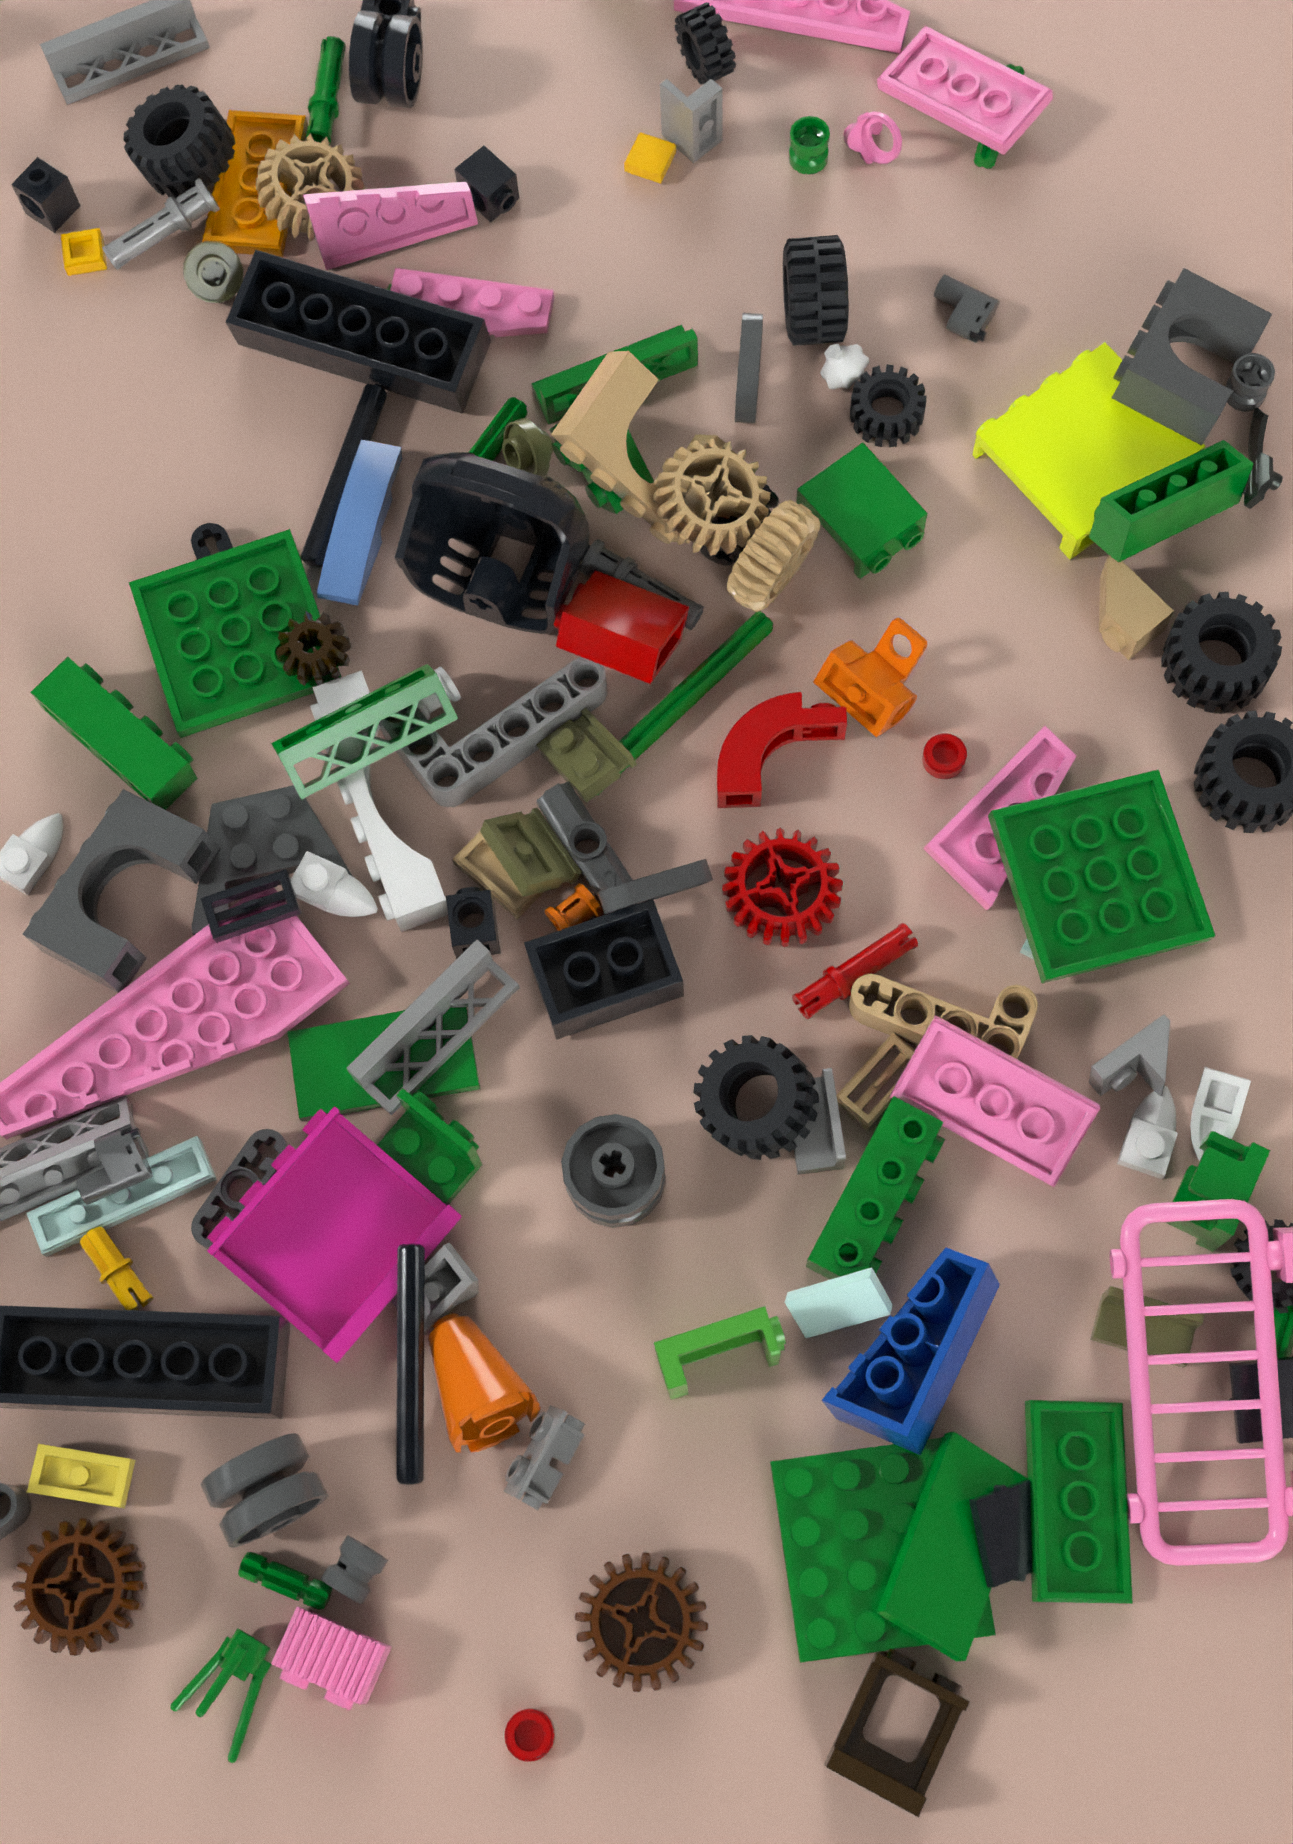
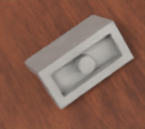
M668 79L660 84L662 135L669 142L676 144V148L692 163H695L722 141V87L713 79H710L687 97Z
M832 1068L822 1069L821 1077L814 1078L816 1084L813 1085V1088L819 1093V1103H813L812 1106L818 1112L816 1121L808 1120L805 1125L811 1132L805 1139L798 1135L793 1140L798 1146L794 1149L797 1175L838 1170L844 1167L846 1154Z

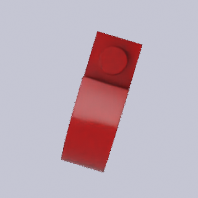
M795 692L770 698L746 712L727 734L719 754L717 764V808L761 807V771L768 757L778 748L792 742L845 740L847 728L846 707H836L831 703H818L810 708H802V692Z

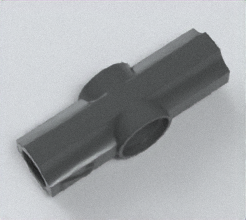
M569 781L556 784L546 790L536 800L538 807L581 870L582 875L599 901L598 892L633 880L608 843L604 829L595 823ZM585 839L594 840L599 844L598 849L590 854L579 852L576 846Z

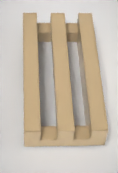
M893 1032L836 1095L838 1106L843 1107L852 1119H857L861 1126L868 1131L885 1113L892 1100L890 1094L895 1085L868 1115L863 1111L864 1107L900 1067L912 1057L915 1050ZM894 1047L900 1051L899 1055L863 1095L853 1103L849 1097Z

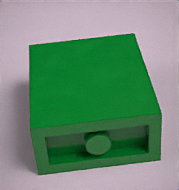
M864 443L858 445L797 488L796 503L804 505L812 511L811 513L819 518L820 524L854 561V574L859 579L870 572L872 574L880 572L889 564L893 555L903 548L905 550L912 549L925 535L924 530L928 513Z

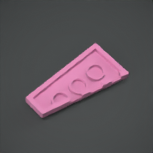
M467 182L303 194L326 270L478 224L471 191Z
M395 268L390 290L483 318L489 335H494L495 337L547 333L554 303V291L549 289Z

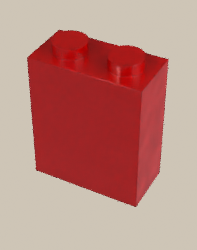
M595 571L585 584H578L571 602L568 605L563 603L554 622V628L559 629L556 647L651 684L682 640L689 606Z

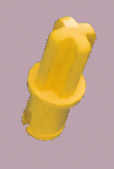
M94 1228L80 1239V1245L101 1274L99 1281L101 1284L107 1283L125 1310L139 1311L138 1304L130 1293L135 1295L143 1308L154 1299L131 1268L133 1264L132 1259L124 1258L104 1228Z

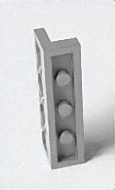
M150 0L40 44L67 105L210 48L207 38L196 18L191 0ZM192 28L196 38L184 43L173 41L176 34ZM153 45L159 47L156 54L149 57L138 55L140 49L145 46ZM117 59L123 61L120 68L110 72L102 69L105 62ZM77 73L87 75L84 83L68 89L65 78Z
M476 940L346 1069L352 1078L392 1116L402 1106L396 1096L398 1092L389 1100L373 1084L386 1071H404V1085L402 1088L413 1095L520 988L519 984L493 961L490 951L480 941ZM487 971L504 985L493 998H474V984ZM468 991V999H460ZM468 1007V1023L460 1030H443V1015L450 1008ZM474 1007H483L474 1016ZM436 1023V1031H427ZM451 1038V1039L443 1046V1039ZM418 1039H436V1054L428 1062H410L411 1046ZM404 1054V1063H395ZM419 1070V1071L410 1079V1071Z
M127 1096L115 1099L0 1148V1221L78 1189L77 1179L104 1168L95 1149L94 1141L120 1129L124 1130L129 1127L132 1130L136 1129L132 1105ZM120 1115V1118L104 1124L106 1121ZM72 1136L69 1140L61 1142L63 1139ZM142 1137L137 1138L146 1158H149L148 1148ZM29 1154L26 1158L17 1161L20 1157Z

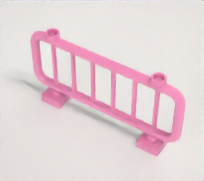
M1221 1199L1166 1202L1139 1206L1128 1214L1121 1226L1120 1249H1110L1112 1278H1123L1137 1493H1127L1128 1519L1130 1524L1140 1523V1534L1144 1547L1152 1557L1164 1564L1185 1566L1255 1563L1269 1560L1281 1552L1287 1542L1289 1531L1288 1516H1293V1471H1290L1291 1486H1286L1271 1282V1270H1276V1277L1286 1283H1293V1227L1273 1228L1274 1241H1269L1264 1217L1256 1207L1242 1200ZM1238 1219L1245 1224L1248 1230L1249 1252L1141 1258L1140 1232L1143 1227L1150 1223ZM1250 1262L1253 1301L1144 1306L1142 1267ZM1254 1311L1256 1350L1148 1355L1145 1316ZM1257 1360L1260 1399L1151 1404L1148 1365ZM1261 1409L1263 1448L1154 1453L1152 1414ZM1264 1458L1267 1497L1158 1502L1155 1463ZM1268 1507L1269 1530L1266 1537L1258 1542L1174 1546L1167 1544L1160 1534L1159 1512Z

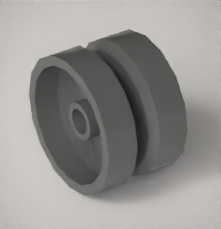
M618 1114L595 1117L579 1126L566 1143L561 1161L564 1184L577 1211L591 1222L611 1228L633 1225L649 1216L660 1202L666 1183L662 1147L653 1132L637 1119ZM612 1167H619L623 1170L621 1175L615 1172L613 1178L607 1177V1171Z
M299 1434L283 1435L256 1446L226 1462L203 1479L201 1487L211 1507L223 1509L232 1507L226 1512L219 1524L229 1547L235 1548L248 1544L288 1526L316 1508L328 1497L317 1473H297L303 1468L309 1458V1454Z

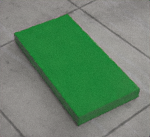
M452 1007L443 1015V1030H460L468 1023L467 1007ZM405 1010L287 1032L298 1115L302 1122L311 1120L320 1109L328 1114L334 1106L340 1110L339 1113L341 1115L382 1107L352 1078L346 1068ZM436 1023L427 1031H436ZM472 1036L417 1091H420L428 1098L480 1089ZM451 1038L443 1039V1046H444ZM418 1039L411 1046L410 1062H428L436 1054V1039ZM404 1054L395 1063H404ZM419 1070L410 1071V1079H411ZM386 1071L373 1085L390 1100L404 1085V1071Z
M1025 1401L1027 1475L1031 1487L1032 1602L1133 1604L1123 1403Z
M956 1432L944 1433L876 1613L954 1661H966L992 1587H987L969 1500L994 1491L995 1485L1009 1486L1023 1480H1028V1478Z

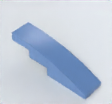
M361 440L336 513L318 584L317 598L359 605L382 544L381 529L392 503L391 488L403 459L401 447Z

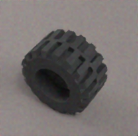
M175 85L173 89L165 87L160 89L158 94H151L145 98L147 101L143 105L139 104L134 110L135 115L128 119L126 126L129 129L124 132L123 140L126 142L124 146L126 153L152 188L161 195L167 194L168 197L177 198L180 194L182 195L194 187L195 180L198 178L202 179L206 187L211 183L214 185L220 180L218 176L221 173H226L230 166L228 160L234 157L235 151L232 146L235 145V137L231 133V128L208 95L191 85L187 88L184 85Z
M838 235L789 238L786 241L783 249V295L786 330L793 346L843 342L846 336L849 317L848 276L845 249Z
M1219 592L1216 599H1213L1209 593L1201 596L1198 603L1192 600L1185 606L1183 613L1180 612L1164 644V653L1161 658V666L1167 668L1164 678L1167 684L1175 683L1172 692L1178 698L1184 694L1189 698L1186 704L1193 708L1199 703L1205 705V712L1213 713L1216 707H1221L1222 713L1232 712L1236 704L1242 709L1249 705L1252 698L1256 699L1262 693L1278 665L1277 662L1282 652V646L1278 644L1282 637L1279 629H1272L1275 623L1272 615L1264 616L1261 613L1263 606L1257 601L1250 605L1245 602L1247 596L1238 594L1236 599L1229 598V592ZM1207 640L1225 642L1238 652L1242 663L1234 666L1217 664L1203 653L1199 643Z
M1247 711L1243 719L1238 714L1229 717L1225 725L1221 723L1214 730L1195 765L1194 774L1197 777L1194 781L1195 791L1203 792L1199 798L1201 806L1203 808L1210 806L1213 810L1209 816L1216 822L1220 817L1227 820L1225 827L1231 830H1235L1236 826L1240 825L1243 826V833H1254L1258 826H1260L1262 832L1271 831L1276 823L1279 826L1283 825L1293 814V730L1290 728L1293 722L1287 718H1284L1282 722L1274 720L1276 713L1266 711L1263 717H1258L1257 711ZM1249 757L1263 762L1273 772L1276 786L1260 788L1246 783L1236 773L1233 760Z
M752 1035L742 1036V1044H738L731 1039L723 1043L726 1048L723 1053H719L714 1049L708 1055L713 1062L709 1067L701 1065L698 1074L703 1077L702 1083H694L693 1093L700 1097V1101L694 1102L695 1112L703 1117L699 1121L703 1128L712 1134V1138L740 1156L744 1154L751 1159L761 1160L762 1155H766L770 1159L780 1157V1149L784 1148L790 1152L798 1147L793 1140L798 1135L804 1139L811 1131L805 1125L808 1120L815 1122L818 1114L812 1106L813 1103H819V1093L813 1088L816 1082L813 1075L806 1069L807 1066L782 1043L779 1042L777 1044L771 1038L761 1036L760 1041ZM756 1076H774L778 1085V1095L772 1109L760 1119L754 1121L739 1120L735 1105L741 1087Z

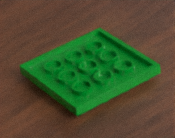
M290 529L129 582L167 704L180 738L314 693L313 687L318 686L314 677L303 686L299 683L297 675L292 677L286 675L283 669L284 662L279 661L276 654L277 648L282 646L278 640L279 632H291L288 625L289 618L300 624L304 622L303 617L306 611L311 613L314 621L320 616ZM314 646L317 650L321 648V646ZM310 648L307 652L312 653L314 651ZM329 674L323 676L324 683L335 680Z
M1159 769L995 809L989 813V822L1042 984L1210 941L1216 936Z
M943 1437L928 1439L921 1455L891 1444L770 1461L799 1663L887 1651L890 1648L894 1650L928 1645L882 1617L876 1611ZM988 1597L974 1638L996 1635L990 1597Z

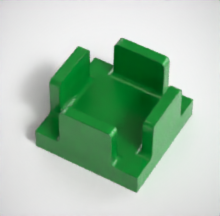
M1210 1131L1199 1147L1204 1152L1198 1166L1190 1165L1186 1169L1172 1202L1235 1199L1248 1203L1271 1150L1254 1142L1249 1146H1245L1215 1131ZM1214 1219L1166 1223L1198 1238L1195 1244L1213 1252L1234 1235L1240 1220Z

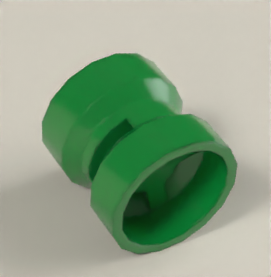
M806 116L796 120L791 126L789 162L792 168L801 174H816L827 165L830 131L829 126L824 120L814 116Z

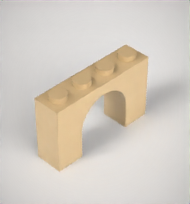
M629 351L608 352L551 435L562 445L560 451L568 459L577 464L583 463L592 472L590 477L598 486L607 491L615 492L622 499L620 505L628 513L646 520L651 525L649 531L653 536L666 544L677 542L680 535L677 530L665 533V526L669 519L657 518L656 512L661 504L653 502V495L659 488L655 482L649 483L636 473L629 461L626 448L629 424L659 379ZM696 434L691 440L693 442L697 439L704 447L708 440L714 438L719 449H722L725 444L717 435ZM697 471L688 474L687 476L693 478L694 475L707 477L710 476L712 472ZM714 485L712 486L711 490L709 491L710 494L708 495V497L712 499L709 507L710 509L714 505V500L716 499V497L712 495ZM687 505L691 512L695 514L694 510ZM687 539L685 543L689 544L691 541Z

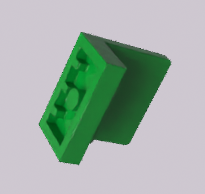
M402 1088L396 1096L406 1112L377 1146L444 1204L448 1205L483 1165L476 1152L479 1146L473 1141L475 1137L459 1122L453 1119L449 1125L446 1124L444 1117L437 1112L439 1110L438 1106L420 1091H417L412 1096Z

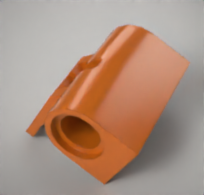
M896 618L891 621L872 652L867 653L853 640L832 650L813 683L838 705L846 707L847 712L877 738L898 724L916 702L917 695L903 683L907 680L927 648V640L903 619ZM895 635H903L910 641L912 649L910 656L903 657L895 651L893 647Z

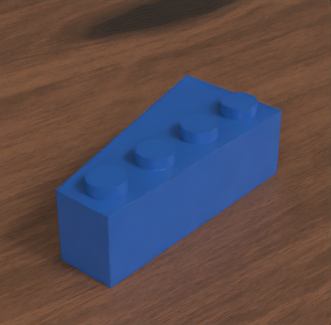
M947 1247L944 1248L907 1294L909 1297L907 1302L894 1317L891 1315L880 1327L879 1331L881 1334L864 1355L858 1354L848 1367L850 1372L836 1389L832 1387L822 1399V1402L837 1420L916 1454H922L1000 1286L989 1263Z

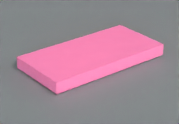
M927 26L923 27L877 79L879 90L1003 155L1006 154L1053 100L1052 89Z
M936 1015L890 1094L891 1098L894 1096L943 1121V1127L1055 1187L1100 1110V1104Z

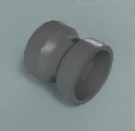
M1249 353L1237 359L1225 387L1233 390L1227 401L1231 407L1246 412L1253 411L1256 407L1259 408L1275 375L1274 365L1268 358L1261 354Z
M347 1535L339 1548L341 1555L337 1564L329 1565L321 1580L348 1598L363 1604L370 1592L369 1581L374 1575L381 1574L388 1559Z

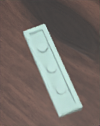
M195 1136L147 1158L152 1171V1178L86 1205L79 1191L76 1190L27 1212L42 1255L48 1257L79 1243L80 1239L94 1228L102 1227L107 1230L217 1180L201 1139Z

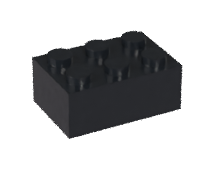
M653 899L524 942L556 1040L684 996L683 979Z

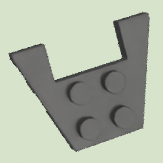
M294 785L211 805L207 833L221 849L199 880L191 927L192 934L195 935L208 925L201 898L284 869L289 874L295 873L306 851L346 868L348 874L352 876L306 798L301 800ZM227 903L214 908L215 913L229 909L231 904Z

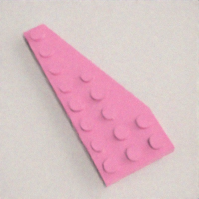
M271 888L242 898L230 908L276 893L277 890ZM282 902L270 906L268 908L219 924V926L221 927L233 923L235 921L259 914L261 912L282 906L287 903ZM297 916L218 943L214 941L208 924L0 1082V1135L5 1139L15 1137L278 1040L350 983Z

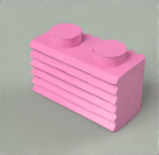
M297 1606L271 1664L282 1669L279 1678L305 1690L309 1682L327 1690L324 1699L342 1708L351 1710L354 1702L360 1705L368 1703L383 1665L390 1653L391 1646L305 1607Z

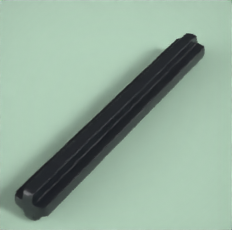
M366 384L363 388L301 553V560L310 567L321 568L323 566L336 513L361 440L371 441L387 398V391L379 384Z
M402 1244L397 1249L396 1478L400 1484L405 1485L422 1483L424 1479L425 1249L420 1244Z

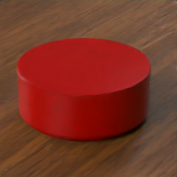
M948 733L937 734L931 737L925 744L922 755L923 766L935 778L951 779L963 770L967 759V749L963 741L957 736Z
M529 1708L517 1712L510 1718L505 1728L506 1746L509 1752L521 1761L533 1762L543 1758L549 1753L555 1741V1727L552 1720L546 1713L538 1709Z

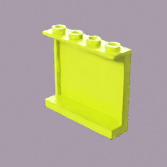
M1106 342L1092 352L1089 349L1083 351L1075 358L1071 367L1061 374L1055 372L1048 376L1036 392L1030 396L1022 395L1017 398L1005 414L998 419L990 418L986 420L975 434L976 439L972 455L977 459L986 453L1063 535L1059 549L1070 560L1094 543L1089 538L1095 519L1094 512L1102 497L1197 453L1206 447L1204 443L1201 446L1112 399L1120 383L1113 379V376L1122 359Z

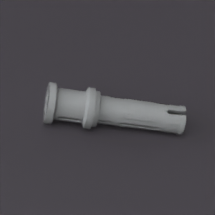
M201 178L195 180V186L177 198L171 196L166 199L167 202L164 203L165 208L158 211V213L102 247L108 259L117 270L179 229L182 232L184 230L188 231L192 228L191 223L210 211L216 213L220 210L217 202Z

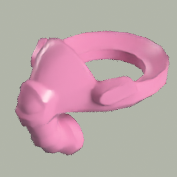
M865 112L857 117L855 124H849L844 130L845 143L850 149L860 152L861 158L866 164L873 162L888 164L895 160L902 150V137L898 126L888 115L881 112ZM883 124L889 128L893 136V147L891 151L887 152L878 148L872 135L880 134Z

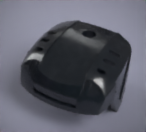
M471 452L444 453L434 455L422 461L412 485V498L395 559L414 588L445 606L504 627L525 632L548 634L554 629L556 615L562 604L565 603L590 549L589 525L577 498L551 477H542L475 456ZM501 536L535 546L520 582H518L511 567L502 561L491 558ZM453 538L479 552L478 557L470 558L457 552L449 546V539ZM445 556L471 569V574L466 577L459 575L443 566L440 560ZM542 572L554 573L552 582L539 580L538 575ZM434 575H438L463 587L464 590L460 595L453 594L436 585L432 578ZM535 590L549 592L547 600L533 599L530 597V594ZM525 609L547 611V618H527L522 616V613Z

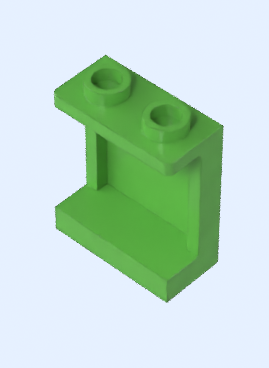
M764 1306L654 1342L656 1356L670 1400L688 1394L687 1381L682 1366L729 1350L760 1342L769 1367L779 1364L780 1351L785 1350L784 1344H786V1340L778 1316L769 1318Z

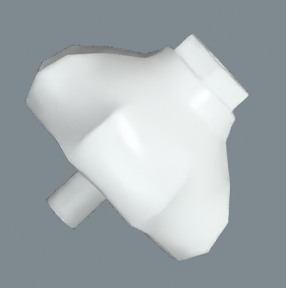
M833 344L824 352L826 362L820 373L822 378L826 380L829 389H849L854 382L861 378L869 363V358L863 354L862 347L858 344L849 346Z

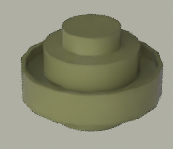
M205 241L196 244L188 252L183 263V276L189 290L197 298L209 303H221L231 299L239 291L243 281V266L239 256L230 246L220 241Z
M521 418L510 422L505 427L502 445L507 465L542 477L547 475L551 454L553 453V443L548 433L542 431L529 419Z

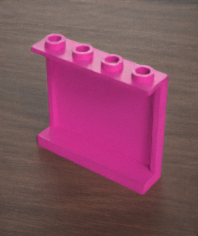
M334 1106L328 1114L320 1109L302 1129L308 1136L297 1149L289 1144L271 1164L277 1172L265 1185L257 1180L243 1195L239 1202L245 1208L233 1221L225 1216L212 1230L207 1238L213 1244L207 1252L307 1336L332 1360L338 1363L397 1294V1249L399 1245H423L426 1260L462 1216L449 1204L446 1205L342 1116L339 1113L340 1110Z

